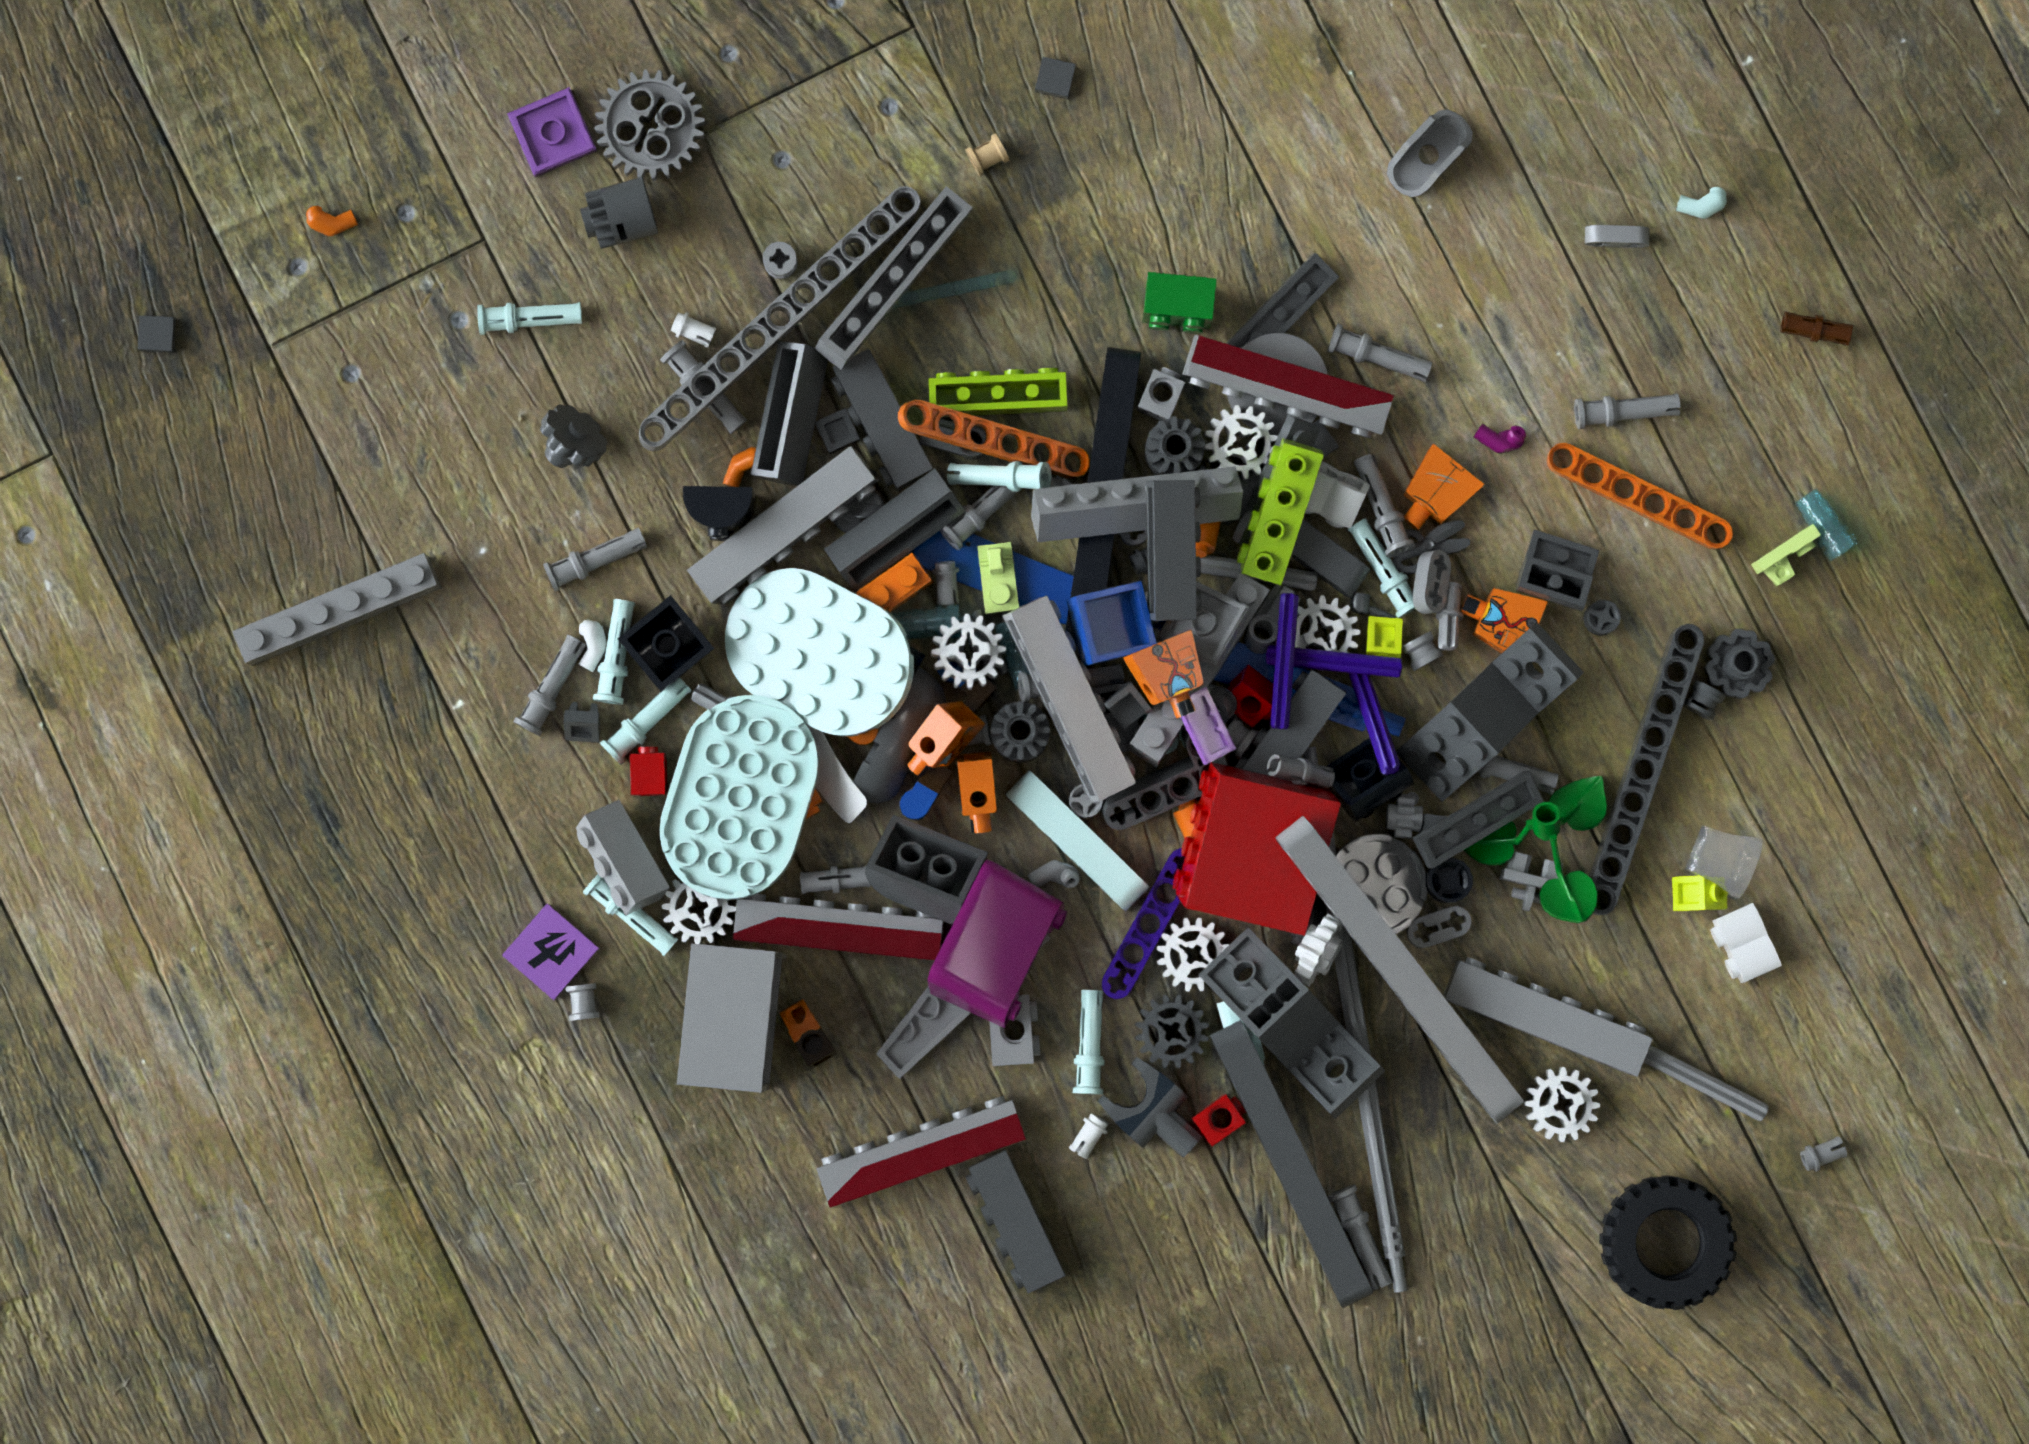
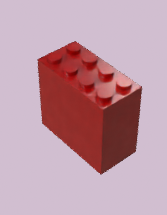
M1211 762L1208 771L1203 770L1200 777L1199 790L1202 791L1200 803H1195L1191 811L1190 823L1194 825L1191 836H1186L1182 845L1181 856L1185 857L1182 870L1177 869L1174 875L1173 889L1176 890L1175 894L1187 909L1305 936L1317 892L1283 850L1275 837L1301 816H1304L1329 847L1341 802L1328 789L1306 784L1302 786L1296 785L1290 780Z

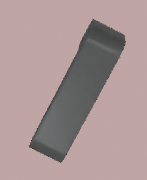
M1185 726L1182 728L1181 736L1189 757L1135 780L1136 784L1104 799L1101 812L1109 827L1115 830L1127 829L1202 795V791L1199 790L1200 777L1203 770L1209 764L1203 765L1194 744L1191 743L1192 740ZM1224 756L1213 761V763L1228 766ZM1180 777L1188 778L1185 786L1180 788L1173 787L1176 779ZM1148 791L1157 792L1153 800L1148 802L1141 800L1144 793ZM1134 799L1137 807L1133 808L1129 800ZM1120 806L1122 812L1115 814L1113 808Z

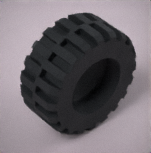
M1674 1176L1649 1177L1642 1179V1182L1636 1185L1631 1184L1624 1189L1625 1192L1620 1197L1616 1196L1610 1204L1612 1206L1610 1212L1604 1215L1602 1221L1604 1228L1603 1233H1600L1599 1244L1602 1245L1603 1253H1601L1603 1264L1609 1270V1276L1624 1293L1653 1308L1680 1310L1685 1309V1306H1696L1704 1302L1703 1298L1708 1295L1713 1296L1720 1289L1718 1285L1722 1280L1727 1281L1731 1273L1728 1270L1731 1261L1735 1262L1737 1252L1734 1251V1242L1737 1241L1736 1231L1732 1229L1731 1222L1733 1220L1729 1211L1723 1208L1721 1205L1723 1202L1716 1195L1709 1192L1706 1187L1688 1179ZM1661 1210H1676L1688 1216L1695 1224L1700 1237L1699 1251L1693 1263L1686 1270L1674 1275H1661L1648 1269L1639 1258L1636 1249V1236L1641 1224L1648 1216Z

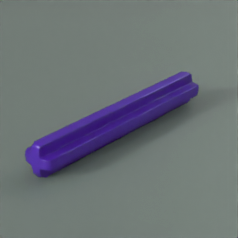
M1293 593L1281 594L1279 605L1270 726L1273 729L1280 730L1288 729L1290 720L1299 601L1298 595Z
M1270 645L1267 647L1266 663L1268 665H1275L1276 646ZM1295 648L1294 667L1397 678L1400 677L1402 672V659Z
M1348 673L1380 770L1384 775L1395 774L1399 771L1400 763L1371 676Z

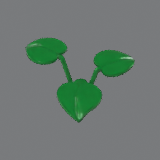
M1603 777L1583 778L1559 788L1552 794L1549 802H1542L1535 806L1532 820H1526V826L1517 837L1516 826L1511 821L1464 849V851L1472 859L1482 864L1501 865L1513 858V845H1519L1529 831L1533 830L1534 834L1541 840L1550 841L1558 879H1551L1543 884L1540 891L1542 908L1550 916L1559 920L1574 923L1586 922L1596 909V886L1593 880L1582 871H1573L1564 876L1557 845V835L1560 833V825H1564L1566 822L1572 829L1578 831L1590 830L1602 823L1607 811Z

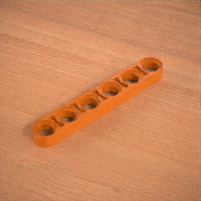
M915 399L907 402L900 407L898 412L899 424L908 432L1006 461H1020L1023 465H1038L1039 461L1034 457V448L1037 444H1043L1049 451V458L1046 462L1051 468V474L1073 479L1082 476L1088 471L1090 466L1087 452L1078 446L923 400ZM911 406L917 407L922 411L923 420L918 426L908 421L907 411ZM943 416H948L954 421L955 429L951 435L942 433L939 428V421ZM975 425L983 427L986 431V440L983 444H977L971 438V430ZM1006 435L1014 436L1018 442V448L1013 454L1006 452L1002 446V440ZM1069 453L1077 455L1080 459V467L1076 472L1068 470L1065 465V458Z
M1558 443L1547 454V466L1555 474L1708 549H1721L1728 545L1732 539V527L1723 518L1571 444ZM1557 450H1567L1571 454L1572 462L1569 467L1559 468L1555 465L1553 455ZM1594 464L1601 468L1603 476L1600 482L1590 483L1585 479L1584 469L1586 466ZM1625 479L1631 482L1633 494L1629 498H1621L1616 494L1614 487L1617 481ZM1656 494L1663 499L1664 508L1660 513H1651L1647 510L1645 501L1649 495ZM1686 509L1693 513L1695 522L1692 527L1682 528L1678 525L1676 516L1680 510ZM1717 524L1723 527L1726 534L1723 542L1716 544L1708 539L1707 530L1711 525Z

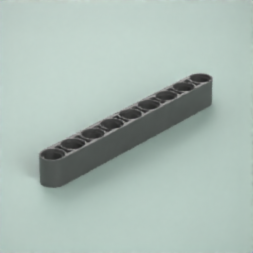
M1693 624L1681 625L1673 630L1668 638L1589 875L1596 886V890L1603 891L1608 898L1606 907L1602 910L1595 909L1593 915L1609 914L1617 905L1703 647V632ZM1683 631L1690 633L1694 638V645L1690 650L1684 649L1679 645L1678 636ZM1670 664H1677L1683 669L1684 674L1680 682H1674L1668 677L1667 669ZM1660 696H1666L1672 701L1673 708L1668 715L1662 714L1657 709L1656 703ZM1650 728L1657 729L1661 733L1662 742L1658 747H1652L1646 741V732ZM1640 760L1647 762L1651 767V774L1646 780L1639 778L1635 773V765ZM1628 793H1634L1640 799V807L1636 812H1630L1624 806V798ZM1618 825L1626 827L1630 834L1628 842L1624 845L1617 843L1613 838V831ZM1607 858H1613L1618 863L1619 870L1614 877H1608L1602 870V864Z
M1239 1020L1211 1034L1210 1038L1341 1307L1345 1308L1373 1294L1368 1279L1244 1024Z

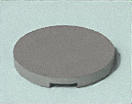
M1285 333L1264 334L1248 341L1241 347L1248 351L1327 374L1326 366L1319 353L1308 342L1294 335ZM1243 393L1242 398L1238 399L1227 395L1232 410L1235 405H1239L1241 413H1245L1247 408L1252 406L1253 415L1256 417L1264 412L1265 417L1262 422L1264 424L1274 423L1272 429L1269 430V434L1279 435L1288 415L1286 413L1287 406L1275 403L1274 409L1255 404V396ZM1308 413L1306 419H1300L1312 423L1317 415ZM1240 420L1251 429L1256 427L1248 421Z
M1384 834L1361 836L1340 848L1335 856L1394 933L1397 934L1408 928L1420 913L1428 892L1425 885L1426 871L1416 852L1412 851L1398 839Z

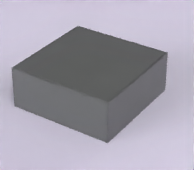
M1042 57L1035 92L1068 99L1076 64Z
M139 316L138 350L174 353L176 319L163 316Z
M846 408L815 422L829 454L860 441Z

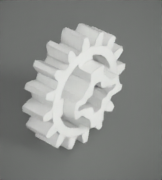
M1235 405L1232 415L1225 409L1222 410L1220 413L1223 420L1219 421L1213 418L1210 423L1215 430L1205 431L1204 436L1211 439V443L1205 445V450H1212L1213 455L1207 461L1209 463L1218 461L1220 464L1218 468L1236 466V470L1241 473L1243 480L1248 479L1249 471L1251 470L1256 476H1259L1261 474L1259 465L1265 466L1268 460L1267 455H1270L1273 448L1271 443L1275 442L1278 437L1277 435L1269 434V430L1272 429L1274 423L1264 424L1262 420L1265 417V413L1262 412L1257 417L1254 416L1252 406H1249L1245 413H1241L1239 405ZM1236 420L1248 421L1256 427L1253 429L1241 427ZM1224 427L1227 440L1225 445L1219 448L1218 439ZM1238 434L1240 438H1248L1254 435L1245 445L1247 451H1244L1241 447L1228 450L1237 440L1235 435ZM1263 438V450L1259 458H1257L1254 450L1256 442ZM1230 456L1240 458L1245 465H1235L1227 461L1226 458Z
M1321 595L1318 604H1314L1313 600L1308 598L1306 600L1307 609L1304 610L1298 606L1299 617L1297 618L1295 648L1306 649L1305 647L1312 645L1324 651L1348 653V648L1356 649L1358 647V644L1352 641V637L1360 635V630L1352 629L1351 626L1358 618L1357 616L1347 617L1346 613L1350 609L1349 605L1340 609L1337 607L1338 598H1334L1331 604H1326L1325 596ZM1321 611H1329L1340 619L1333 621L1325 618ZM1308 616L1311 625L1308 632L1300 636L1301 624L1304 618ZM1318 623L1319 625L1321 624L1323 629L1329 628L1331 630V633L1327 636L1328 642H1324L1322 637L1316 639L1314 633L1318 630ZM1345 631L1344 643L1337 650L1335 644L1336 637L1339 633Z
M965 614L964 620L961 623L955 617H952L951 628L943 624L940 626L939 630L943 637L934 636L933 643L939 646V648L931 650V657L939 658V661L934 664V669L945 670L942 676L943 681L948 680L950 677L954 678L955 688L959 687L961 681L966 682L968 690H972L974 681H978L984 687L986 686L985 677L987 675L992 679L997 677L994 666L1003 667L1004 661L997 657L1006 653V647L997 645L1003 639L1002 633L992 634L995 626L993 622L986 627L983 626V616L979 615L976 622H971L969 614ZM961 631V638L956 643L946 645L954 634ZM974 631L983 635L988 642H981L974 635ZM967 638L969 639L971 650L977 651L973 653L970 666L968 665L965 653L961 652L964 650ZM991 658L985 668L976 672V665L981 660ZM955 661L962 668V672L954 669L949 662Z
M673 880L672 882L676 890L674 892L667 891L665 895L671 899L670 903L662 904V909L670 910V915L663 919L664 922H673L675 924L670 932L674 935L682 931L683 942H687L693 936L695 944H701L702 937H706L709 943H714L713 934L716 932L725 936L726 932L723 929V925L734 924V921L728 917L729 912L736 911V907L729 905L728 901L730 900L708 897L693 890L685 883ZM686 890L688 898L684 906L677 909V901L683 891ZM694 893L700 902L708 903V908L704 909L705 916L703 917L705 923L699 914L691 913L690 908L695 906ZM722 906L720 919L713 926L711 917L715 909ZM691 919L698 923L701 931H693L684 926L681 921Z
M1327 913L1326 917L1324 916L1320 925H1310L1295 953V960L1299 964L1295 970V976L1308 987L1314 982L1319 973L1323 975L1328 973L1342 947V940L1338 938L1342 925L1335 916Z
M1198 917L1195 925H1190L1188 918H1184L1182 928H1179L1174 923L1170 925L1173 931L1171 936L1162 933L1161 937L1166 941V945L1157 946L1156 950L1164 953V958L1159 959L1157 965L1166 964L1167 969L1163 972L1162 976L1168 977L1172 974L1175 977L1172 986L1176 987L1182 981L1185 983V991L1189 992L1192 984H1196L1199 991H1204L1205 981L1201 977L1189 978L1187 977L1188 974L1195 968L1202 967L1205 969L1213 961L1208 956L1206 947L1210 939L1215 945L1216 957L1229 944L1221 945L1219 940L1225 934L1220 932L1215 935L1212 932L1215 926L1213 922L1205 928L1202 927V918ZM1185 932H1200L1193 941L1185 942L1178 938ZM1179 945L1193 949L1196 945L1201 948L1199 955L1202 956L1203 960L1207 961V964L1196 960L1189 964L1186 961L1188 955ZM1171 948L1179 954L1180 964L1177 970L1171 962Z
M1565 1067L1559 1068L1558 1075H1555L1551 1069H1547V1079L1543 1080L1536 1076L1534 1080L1538 1085L1537 1088H1527L1526 1090L1529 1094L1533 1095L1532 1100L1524 1101V1105L1532 1107L1533 1111L1526 1115V1118L1528 1120H1537L1533 1128L1536 1132L1543 1128L1546 1129V1139L1550 1140L1554 1133H1557L1559 1142L1565 1141L1566 1134H1569L1573 1140H1577V1130L1581 1129L1588 1133L1590 1129L1586 1122L1588 1120L1597 1121L1598 1119L1595 1115L1591 1114L1592 1109L1600 1108V1104L1592 1102L1591 1098L1598 1091L1597 1089H1587L1591 1081L1588 1077L1581 1081L1578 1080V1070L1574 1069L1570 1076H1567ZM1560 1081L1572 1083L1579 1091L1570 1093L1564 1090L1563 1084ZM1547 1088L1549 1096L1546 1102L1539 1106L1540 1097ZM1558 1094H1560L1561 1098L1569 1099L1570 1104L1565 1106L1566 1115H1564L1562 1110L1554 1109V1105L1558 1103ZM1584 1104L1583 1114L1577 1121L1575 1113L1578 1106ZM1551 1116L1559 1118L1564 1128L1554 1127L1544 1118Z

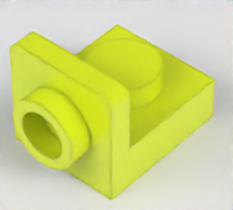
M1368 616L1366 655L1401 658L1403 619Z
M1725 875L1672 877L1673 911L1727 909L1728 890Z

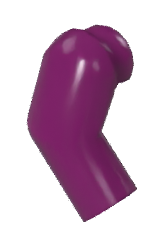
M1482 423L1473 438L1494 452L1502 454L1519 449L1525 442L1526 432L1522 427L1515 425L1509 430L1496 433Z

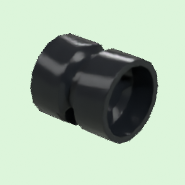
M1450 858L1435 868H1428L1425 883L1428 890L1427 893L1432 899L1440 903H1454L1464 899L1473 886V875L1470 868L1463 861L1456 858Z

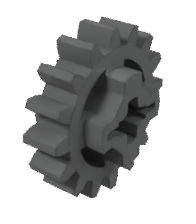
M1166 994L1163 995V1003L1160 1005L1153 999L1150 1001L1152 1007L1150 1012L1141 1009L1140 1013L1145 1017L1144 1022H1135V1026L1142 1029V1034L1136 1035L1135 1040H1144L1145 1045L1139 1051L1141 1053L1148 1051L1152 1053L1149 1062L1154 1063L1160 1058L1162 1059V1068H1167L1169 1061H1174V1065L1178 1069L1181 1068V1059L1185 1058L1192 1064L1194 1060L1191 1054L1194 1051L1200 1054L1204 1052L1198 1044L1200 1041H1208L1209 1037L1202 1035L1201 1030L1209 1027V1024L1205 1022L1200 1023L1198 1019L1203 1015V1010L1196 1012L1191 1010L1194 1005L1193 1000L1183 1005L1181 1004V995H1177L1174 1002H1170ZM1167 1008L1179 1009L1175 1016L1164 1019L1157 1014ZM1189 1017L1192 1019L1195 1028L1194 1039L1187 1035L1185 1023ZM1158 1021L1167 1025H1173L1174 1022L1178 1023L1177 1031L1181 1034L1180 1036L1185 1038V1042L1173 1037L1167 1041L1164 1038L1166 1032L1158 1024ZM1150 1024L1157 1029L1158 1041L1154 1046L1149 1038ZM1180 1044L1186 1048L1185 1051L1176 1055L1164 1054L1170 1046Z

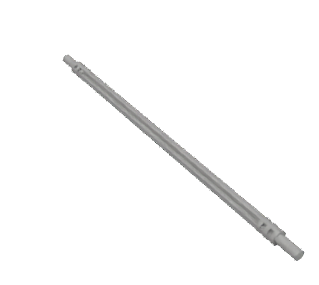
M1308 747L1303 754V758L1319 765L1316 747ZM1333 833L1329 848L1335 855L1337 851ZM1325 904L1326 913H1329V914H1331V915L1334 916V914L1331 912V910H1330V909L1328 908V906ZM1342 926L1338 934V938L1342 940V947L1335 958V966L1346 1031L1371 1055L1352 939ZM1375 1081L1358 1097L1384 1257L1389 1260L1394 1293L1408 1290L1402 1257L1405 1256Z

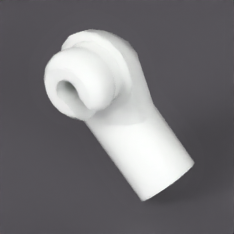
M588 619L584 620L579 626V634L584 636L587 650L578 664L594 672L606 652L607 639L603 627L597 621Z

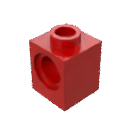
M1248 664L1226 688L1236 697L1237 710L1235 714L1253 728L1261 719L1267 721L1271 717L1273 684ZM1248 696L1255 697V698H1257L1258 700H1253V699L1249 698Z
M638 747V754H630L632 796L668 795L667 754L659 753L658 747Z
M1223 1094L1193 1115L1191 1119L1209 1144L1214 1146L1246 1123L1242 1118L1246 1110L1235 1096L1229 1099L1226 1094ZM1218 1108H1225L1230 1113L1231 1119L1226 1127L1218 1128L1212 1123V1113Z

